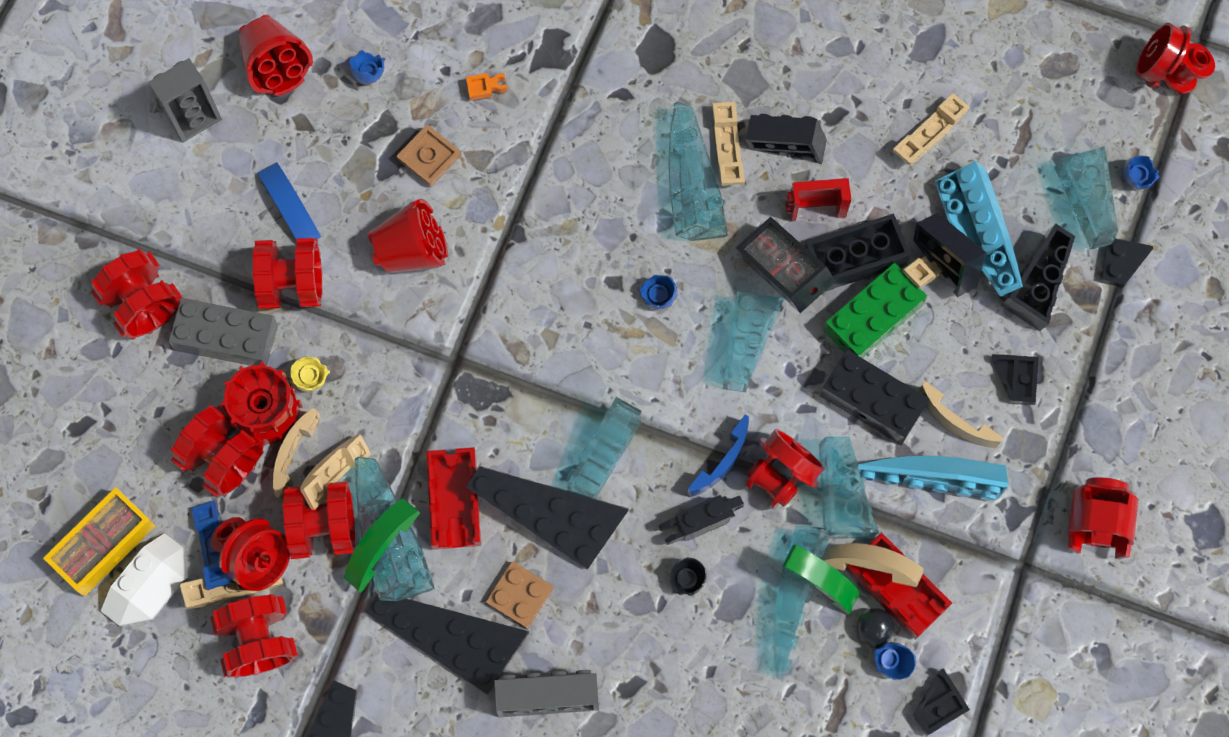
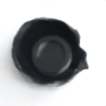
M687 557L680 559L673 566L669 577L673 589L672 593L692 596L704 587L707 571L699 560Z
M871 608L862 612L857 624L860 640L864 643H869L870 647L875 649L888 643L894 633V623L890 615L878 608Z

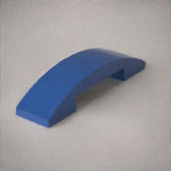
M278 162L258 172L259 178L285 219L296 241L298 238H321L314 222Z
M745 414L731 432L730 440L735 444L713 473L708 475L702 470L688 488L687 495L690 498L712 488L733 467L744 446L749 416Z
M216 501L192 507L194 525L199 534L204 567L202 568L206 589L211 590L232 583V579L227 573L222 572L220 569V554L211 547L210 543L213 532L222 523Z

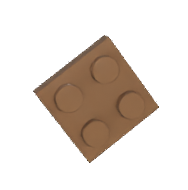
M427 124L396 157L400 163L432 187L462 156V153Z
M512 561L487 599L486 604L528 630L553 591L554 586Z

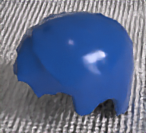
M363 50L359 51L355 57H351L349 60L352 77L361 84L376 82L382 77L386 58H381L380 55L374 57L371 53H366Z
M1136 155L1129 158L1122 167V178L1131 188L1141 190L1149 188L1160 178L1157 174L1159 171L1153 168L1154 164L1149 156Z
M653 275L639 287L640 295L645 299V304L657 310L671 307L678 295L676 283L668 275Z
M885 643L875 649L873 653L877 671L888 679H906L915 670L916 656L908 647L900 643Z

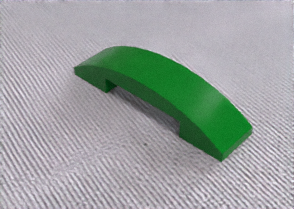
M403 498L387 509L374 522L357 545L348 562L343 578L357 591L362 592L376 573L372 569L399 531L406 532L420 512Z
M793 544L782 566L796 577L809 582L832 600V604L850 615L860 595L856 586L831 565L804 548Z

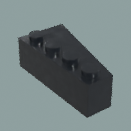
M1056 223L1046 231L1020 273L1023 287L1008 293L1001 306L1039 331L1048 326L1075 235Z

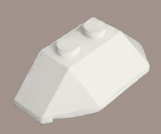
M165 533L144 546L111 585L101 612L119 626L153 620L180 587L179 585L185 581L184 548Z

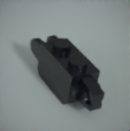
M719 495L677 513L674 518L663 522L658 527L660 531H666L678 525L680 532L668 536L665 539L667 545L682 539L689 541L729 523L730 519L735 517L734 511L743 508L744 503L741 496L728 500L726 496L721 497Z

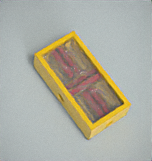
M115 487L43 559L78 593L85 597L156 525Z

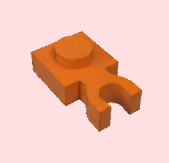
M488 73L466 76L470 101L490 98L493 91L498 93L508 92L506 84L498 85V82L506 81L504 73L497 74L493 78H489Z

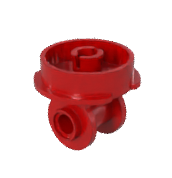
M1165 23L1155 31L1143 48L1137 62L1136 74L1145 79L1146 85L1152 89L1158 86L1160 80H1164L1173 91L1187 94L1196 87L1197 78L1206 79L1213 74L1215 61L1212 54L1204 46L1190 43V28L1184 25L1177 27L1171 23Z
M774 429L767 439L761 438L759 440V444L769 456L765 461L760 458L752 466L746 475L749 480L745 487L750 490L753 486L757 485L762 490L765 489L767 494L774 499L769 506L772 510H775L779 505L785 507L798 492L795 486L799 480L814 488L818 486L817 478L825 468L803 445L779 429ZM777 458L791 469L790 473L794 476L790 481L771 466Z
M240 517L229 518L222 522L211 536V547L220 554V569L222 572L227 573L236 582V586L242 590L261 591L269 588L282 577L289 564L290 553L287 549L286 537L272 528L270 522L263 518L245 521Z

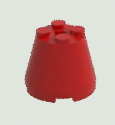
M262 15L260 18L254 19L247 25L240 27L238 31L239 46L245 76L257 93H273L275 96L291 92L305 81L303 77L306 75L309 67L313 65V57L304 41L278 21L271 18L270 15Z
M420 198L410 202L368 232V239L375 251L372 253L374 263L377 266L381 265L387 273L435 269L446 265L444 258L448 257L446 238L441 225L438 226L435 218L431 216L433 209L426 200Z

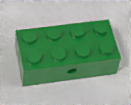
M894 263L826 321L823 332L844 353L848 349L859 357L864 358L924 305L927 295L920 288L918 289Z

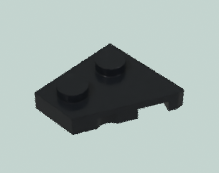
M1108 237L1100 283L1123 288L1151 253L1153 246Z
M992 354V362L1011 404L1036 405L1039 357Z
M943 668L937 673L913 716L927 737L970 709Z

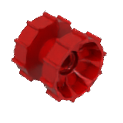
M298 238L295 258L280 259L276 241H255L254 251L252 252V275L258 309H279L282 289H297L300 307L321 306L323 272L318 239Z
M140 248L134 252L124 255L120 254V257L111 261L106 266H102V270L90 281L93 288L90 292L100 306L104 304L113 308L120 305L117 311L113 312L115 322L112 324L122 338L127 336L132 338V340L146 334H152L153 331L166 322H170V319L177 312L180 299L182 298V295L173 283L169 285L161 280L159 283L152 284L159 277L158 267H160V264L151 252L146 253Z
M263 361L260 362V365H251L246 368L240 366V370L233 375L229 382H224L226 389L224 392V402H221V406L232 418L231 424L234 428H238L240 432L244 430L248 433L251 432L254 437L258 435L265 441L263 448L266 444H274L280 441L283 443L290 429L299 420L300 408L303 407L300 400H297L295 397V390L285 379L286 375L282 369L277 371L272 367L266 366ZM260 402H268L264 409H257V405Z
M210 404L208 408L199 414H195L187 426L180 431L179 437L170 449L172 451L170 461L184 472L186 470L194 472L203 463H208L209 466L206 473L203 474V487L215 497L219 495L226 497L228 493L240 487L241 483L254 471V467L264 453L263 444L265 441L258 435L254 437L251 432L248 433L244 430L231 440L226 438L229 430L232 429V418L220 405L216 408Z
M348 481L327 484V503L320 504L315 510H311L300 490L301 486L284 489V528L287 549L291 555V560L310 558L313 555V537L330 535L334 555L353 553L356 542L355 513Z
M273 594L251 596L247 599L228 603L218 610L212 611L213 616L210 617L214 635L225 637L237 635L239 644L237 648L223 653V658L220 659L224 678L234 677L236 679L279 669V667L294 662V658L298 656L293 637L280 636L271 638L268 627L284 620V615L287 614L283 596Z

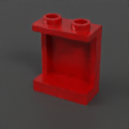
M849 178L793 182L791 191H787V200L785 201L786 214H790L791 221H796L799 208L835 205L837 218L847 217L852 200Z

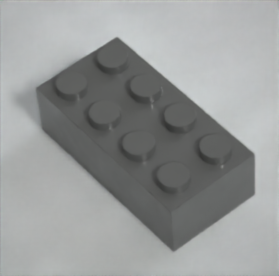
M190 58L177 62L173 68L164 73L157 74L148 82L169 123L183 143L222 120L203 77Z
M181 298L169 343L178 352L250 366L260 365V362L263 361L267 366L278 323L273 315Z
M578 670L576 675H566V672L558 671L552 672L551 676L541 677L540 673H530L525 675L526 678L515 679V675L500 676V680H495L496 712L499 718L599 711L597 674L591 673V670Z

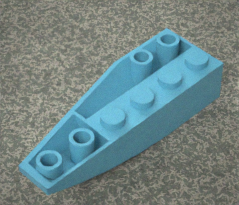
M974 161L935 180L934 182L948 221L986 252L982 271L998 294L1003 296L1023 287L1010 236L986 168L977 161Z
M906 456L858 464L854 474L866 481L880 479L890 485L904 483L914 489L928 487L937 493L952 491L957 492L956 494L961 497L976 495L981 496V499L985 501L999 499L1008 488L1006 465L958 457Z

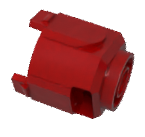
M1093 477L1087 479L1084 485L1079 486L1073 491L1067 534L1069 536L1068 549L1076 554H1081L1082 544L1102 548H1115V559L1118 560L1130 557L1131 547L1134 545L1139 499L1132 491L1128 490L1129 485L1127 483L1112 478Z

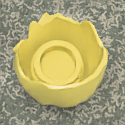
M303 357L297 359L291 365L290 380L297 389L310 392L317 390L325 383L330 371L326 365L320 363L318 358Z

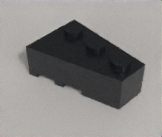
M768 114L750 116L745 139L753 151L778 156L780 152L794 154V159L801 160V156L816 159L815 163L818 164L823 162L827 142L818 119L814 117L804 116L803 118H798L790 115H781L780 117Z
M935 213L917 222L913 241L929 262H935L941 269L940 276L943 280L948 279L954 286L955 290L953 293L958 298L978 287L986 252L939 213Z

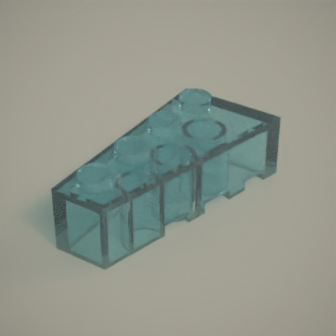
M1105 146L1061 158L1057 175L1090 249L1113 244L1118 233V225Z
M737 291L722 389L746 393L782 309L784 298Z
M618 397L615 398L611 407L605 413L601 425L594 431L588 448H585L580 454L578 466L569 472L566 478L568 491L594 499L597 498L641 425L642 411Z
M825 437L819 443L820 462L825 468L821 473L824 539H872L879 533V530L872 516L871 504L868 503L866 497V488L858 471L859 466L850 437Z

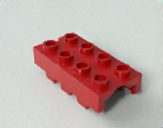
M475 447L455 449L456 454L447 455L446 449L426 451L430 534L433 550L482 546L479 495L466 487L477 471Z
M882 532L869 544L886 548L905 556ZM848 564L845 568L915 640L952 605V602L924 574H922L917 587L892 582L891 573Z

